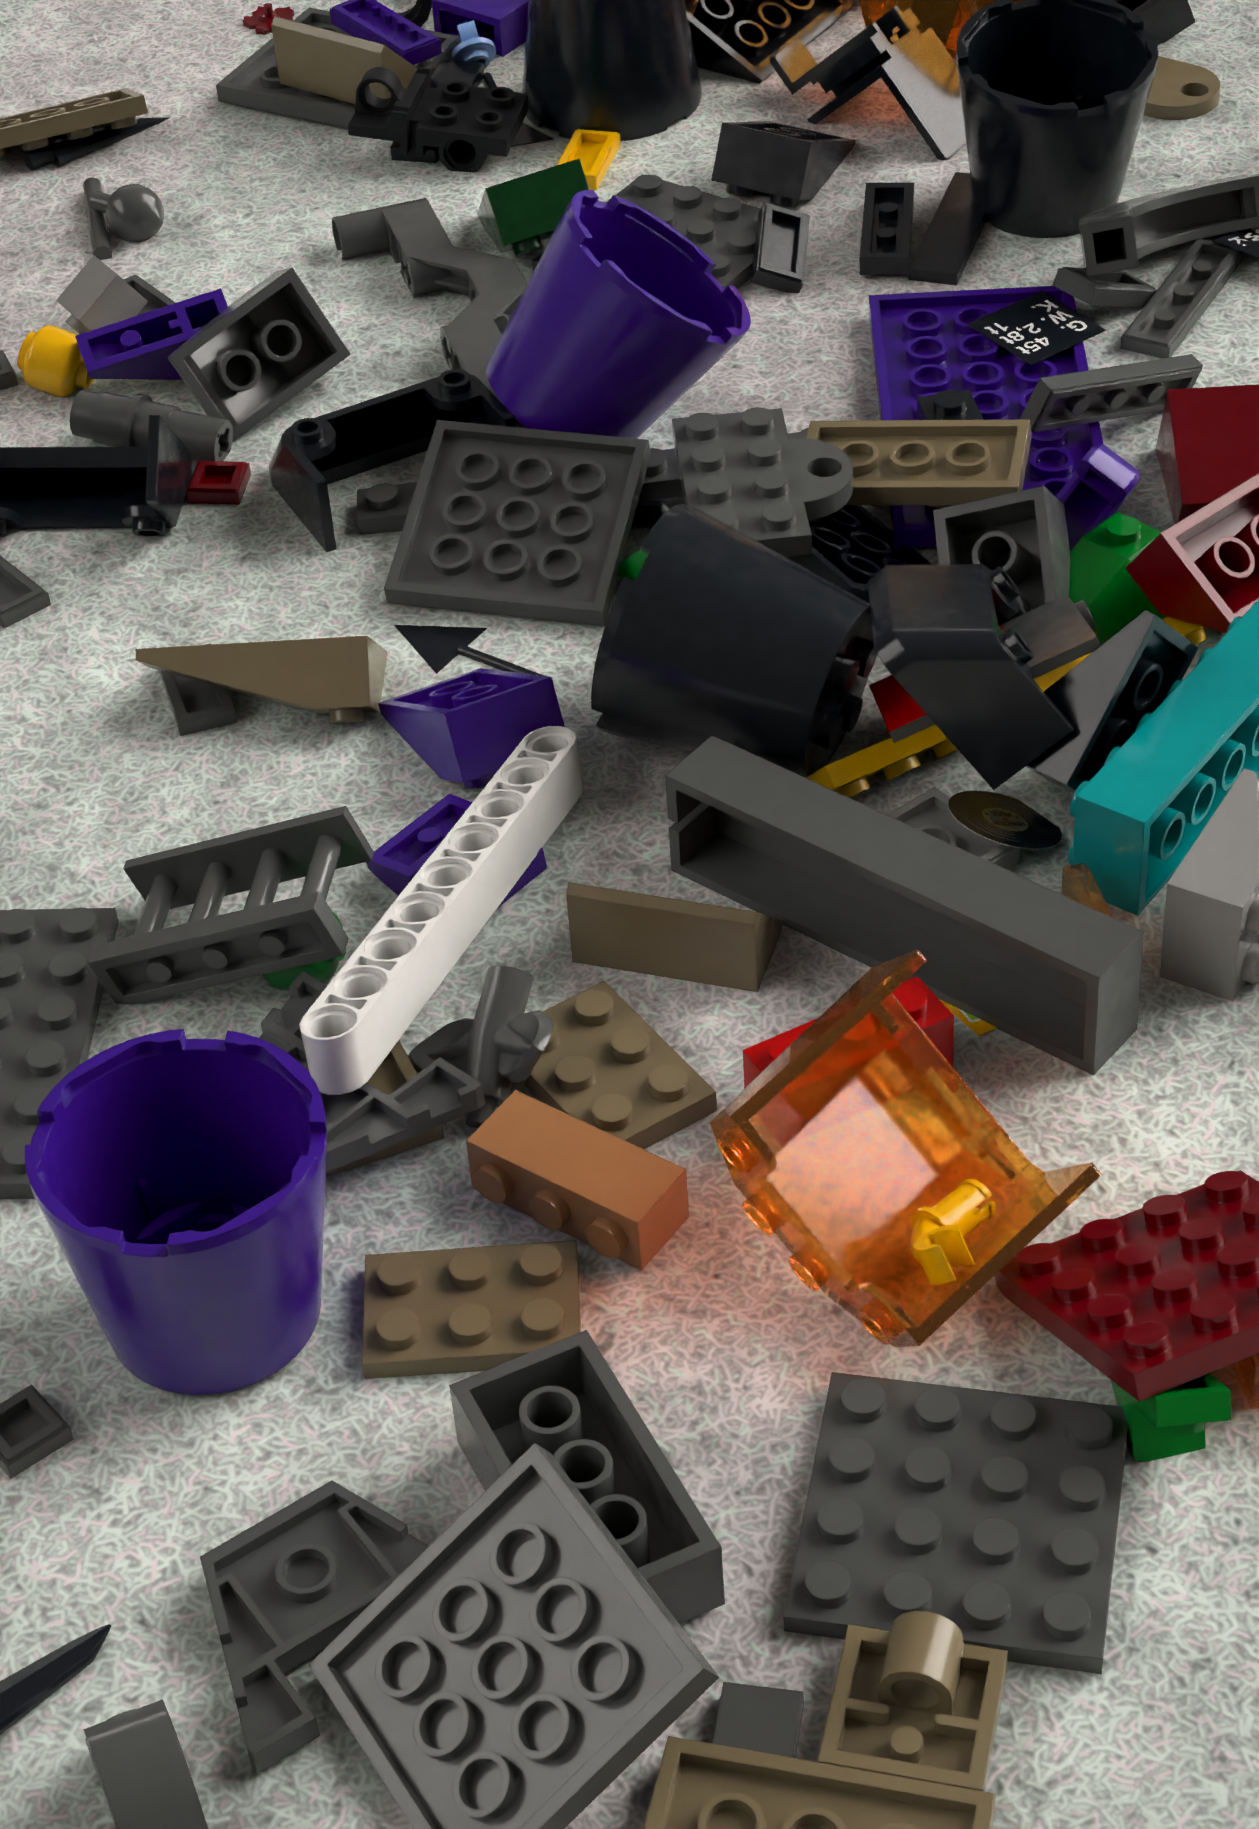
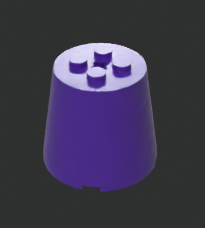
M583 190L576 193L568 203L487 363L486 374L493 391L502 404L528 429L637 439L742 339L750 328V314L745 301L736 287L728 285L724 289L713 277L711 272L716 264L676 229L652 213L623 198L613 195L609 202L605 203L598 201L599 197L593 190Z
M184 1029L144 1035L115 1045L96 1054L67 1074L51 1090L37 1110L39 1123L30 1145H25L26 1172L33 1195L117 1358L128 1371L143 1382L165 1391L189 1395H210L238 1390L262 1381L286 1366L304 1348L312 1336L321 1308L327 1120L322 1096L309 1072L286 1051L254 1036L227 1030L225 1040L186 1039Z

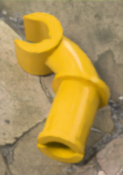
M975 1179L963 1180L955 1190L932 1208L927 1206L918 1208L911 1216L910 1225L912 1231L910 1241L912 1254L919 1264L922 1265L930 1284L942 1285L955 1281L956 1278L951 1269L952 1267L975 1265L963 1238L981 1223L991 1219L996 1213L995 1201L987 1202L980 1209L976 1207L992 1196V1194L984 1184Z

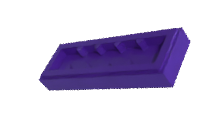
M348 0L330 8L332 24L353 37L384 44L412 65L442 54L441 40L376 0Z

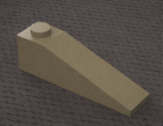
M368 636L135 649L136 661L149 668L319 715H329V724L364 723V713L380 711L378 703L381 702L387 651Z

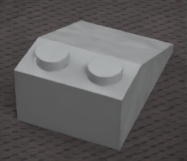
M1247 769L1242 770L1167 883L1160 969L1161 978L1230 1001L1235 1000L1245 982L1256 984L1259 981V792L1256 772Z

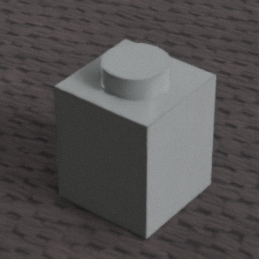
M95 255L92 256L56 300L71 313L65 322L79 334L137 316L148 302L147 299Z

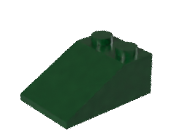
M580 159L485 188L477 214L484 229L501 253L513 250L515 257L543 248L541 241L552 237L568 203L574 195L580 191L589 190Z

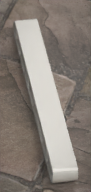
M547 726L536 729L523 738L302 1017L299 1025L309 1073L321 1093L328 1095L350 1093L361 1088L369 1081L531 864L539 849L545 845L583 793L584 785L577 737L574 731L562 726Z

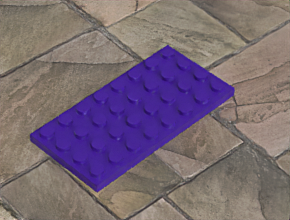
M1055 286L869 295V321L880 420H918L917 397L936 395L944 390H969L984 420L1020 419L1040 378L1089 370L1083 342L1030 365L967 324L1040 291L1045 292L1077 312L1074 296ZM1093 422L1031 433L1032 438L1022 490L1045 486L1056 497L1075 473L1076 468L1087 452L1094 445L1104 444L1100 423ZM927 505L890 506L894 548L900 549L902 545L910 548L937 547L933 510L940 508Z

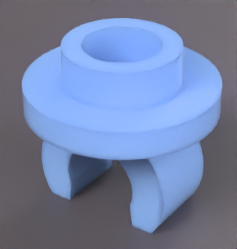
M474 20L457 25L461 43L452 51L453 61L482 62L484 67H487L496 55L493 41L478 36Z

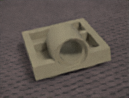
M929 1611L902 1613L894 1619L891 1631L848 1624L817 1762L985 1792L1007 1673L1008 1651L964 1644L962 1631L953 1621Z

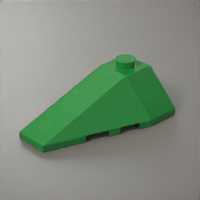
M1119 512L1114 513L1083 536L1070 551L1069 597L1073 603L1084 600L1098 632L1095 635L1100 645H1103L1145 610L1158 616L1160 619L1167 618V616L1160 615L1125 569L1162 531Z

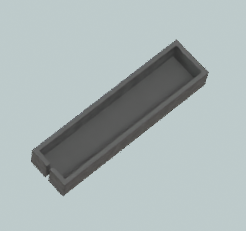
M714 736L709 737L665 775L668 819L675 822L669 827L671 871L756 912L783 919V925L900 982L918 976L938 999L1093 1076L1137 1030L1143 931Z

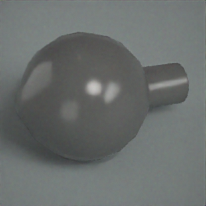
M125 185L119 187L111 195L95 191L90 198V207L105 213L110 229L117 237L124 241L139 242L148 240L157 234L163 224L164 209L161 200L153 190L143 185Z

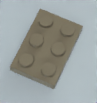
M605 981L542 1011L553 1020L552 1034L530 1076L525 1082H522L540 1102L642 1149L654 1145L717 1111L716 1091Z
M577 1240L365 1255L362 1366L365 1379L485 1371L581 1332Z

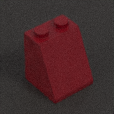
M1259 384L1167 390L1156 452L1174 524L1259 473Z

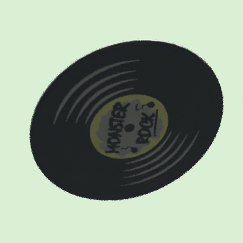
M964 791L953 795L948 802L951 814L964 827L986 839L1003 845L1022 849H1046L1057 845L1062 837L1058 826L1020 800L1007 795L988 791Z

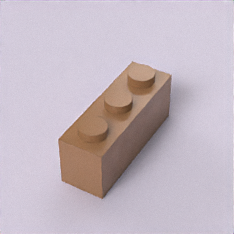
M517 1090L466 1140L472 1188L477 1190L486 1199L494 1203H504L533 1217L547 1229L566 1233L592 1246L601 1255L608 1258H617L640 1270L644 1269L689 1218L685 1168Z

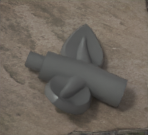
M508 966L489 967L474 1019L462 1018L448 1023L419 1043L408 1055L418 1073L440 1057L483 1084L485 1104L467 1114L466 1125L469 1127L479 1128L496 1108L509 1097L511 1082L522 1083L528 1079L551 1037L554 1024L551 1017L540 1010L524 1013L533 982V976L526 971Z

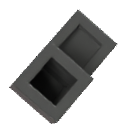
M163 1699L138 1709L119 1713L104 1722L83 1729L86 1736L85 1741L116 1829H208L185 1756Z

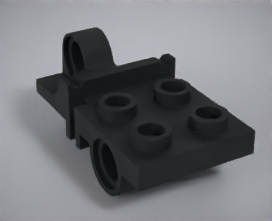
M375 67L365 73L357 87L355 113L348 124V133L351 136L400 142L401 155H408L410 149L416 150V157L423 158L428 146L439 147L440 160L448 170L477 172L482 167L487 154L507 157L528 112V94L514 92L506 87L489 89L469 86L462 81L439 82L436 88H432L430 68L419 67L406 89L393 71L383 67ZM369 84H383L390 91L391 97L387 99L377 97L370 90Z

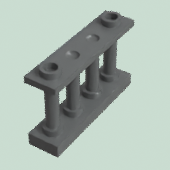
M347 806L126 860L123 869L145 901L134 934L130 937L94 945L87 963L116 1004L133 1005L344 956L349 938L326 902L335 869L372 861L374 851ZM306 877L300 896L273 902L279 883ZM250 890L243 910L218 915L224 896ZM194 904L188 923L163 929L169 909Z

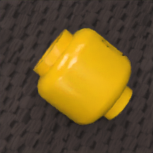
M46 325L37 332L31 331L26 336L18 354L17 365L20 370H23V378L28 386L57 397H67L73 394L78 387L85 390L89 388L94 379H90L75 337L77 334L56 326Z

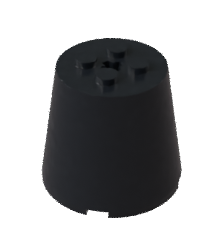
M529 0L522 93L528 94V112L526 117L538 128L545 126L559 132V137L571 139L575 130L582 129L620 133V141L634 140L666 131L667 125L681 117L687 119L700 104L702 87L684 0Z
M997 0L972 15L962 27L957 40L956 62L972 194L978 207L985 212L986 221L997 229L1014 235L1032 238L1072 236L1080 234L1078 222L1083 216L1118 203L1157 70L1159 54L1157 40L1151 39L1145 32V21L1136 13L1112 0H1026L1012 3L1011 0Z
M678 504L672 507L660 517L641 543V551L649 555L635 581L626 577L623 578L608 615L597 653L591 689V709L602 713L596 726L598 729L615 736L693 752L709 737L714 736L807 778L828 765L846 732L850 733L853 730L860 716L863 705L861 697L877 657L872 638L871 604L699 509L685 504Z

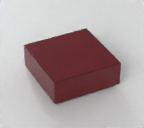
M198 461L186 490L188 504L240 505L251 476L250 464L229 461Z

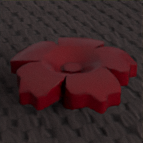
M266 3L263 5L264 7L258 6L257 10L252 12L253 16H244V20H242L243 26L255 29L256 34L266 35L272 33L271 24L274 16L293 21L294 10L290 9L289 6L286 8L279 7L273 11L272 4Z

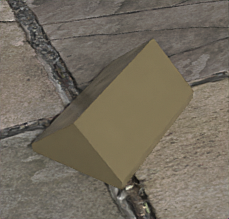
M274 16L271 24L279 82L283 85L355 104L357 87L368 70L375 67L387 68L399 77L403 87L406 89L417 70L415 66L384 44ZM369 84L370 90L377 97L383 99L391 97L390 91L383 84Z
M568 882L566 892L572 962L758 992L783 924V919L755 911Z

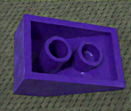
M479 668L378 703L380 714L440 779L463 783L465 789L486 786L523 738L530 732L547 726L565 727L552 677Z

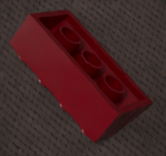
M1259 473L1160 533L1125 567L1160 615L1226 633L1233 619L1237 616L1242 617L1259 599Z

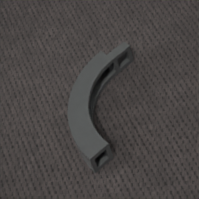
M1244 174L1166 190L1107 206L1079 219L1078 224L1085 274L1089 277L1138 268V259L1150 253L1201 238L1259 227V174L1249 176Z

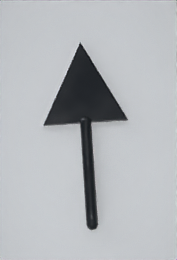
M394 625L436 674L460 654L502 671L545 676L468 647L487 628Z

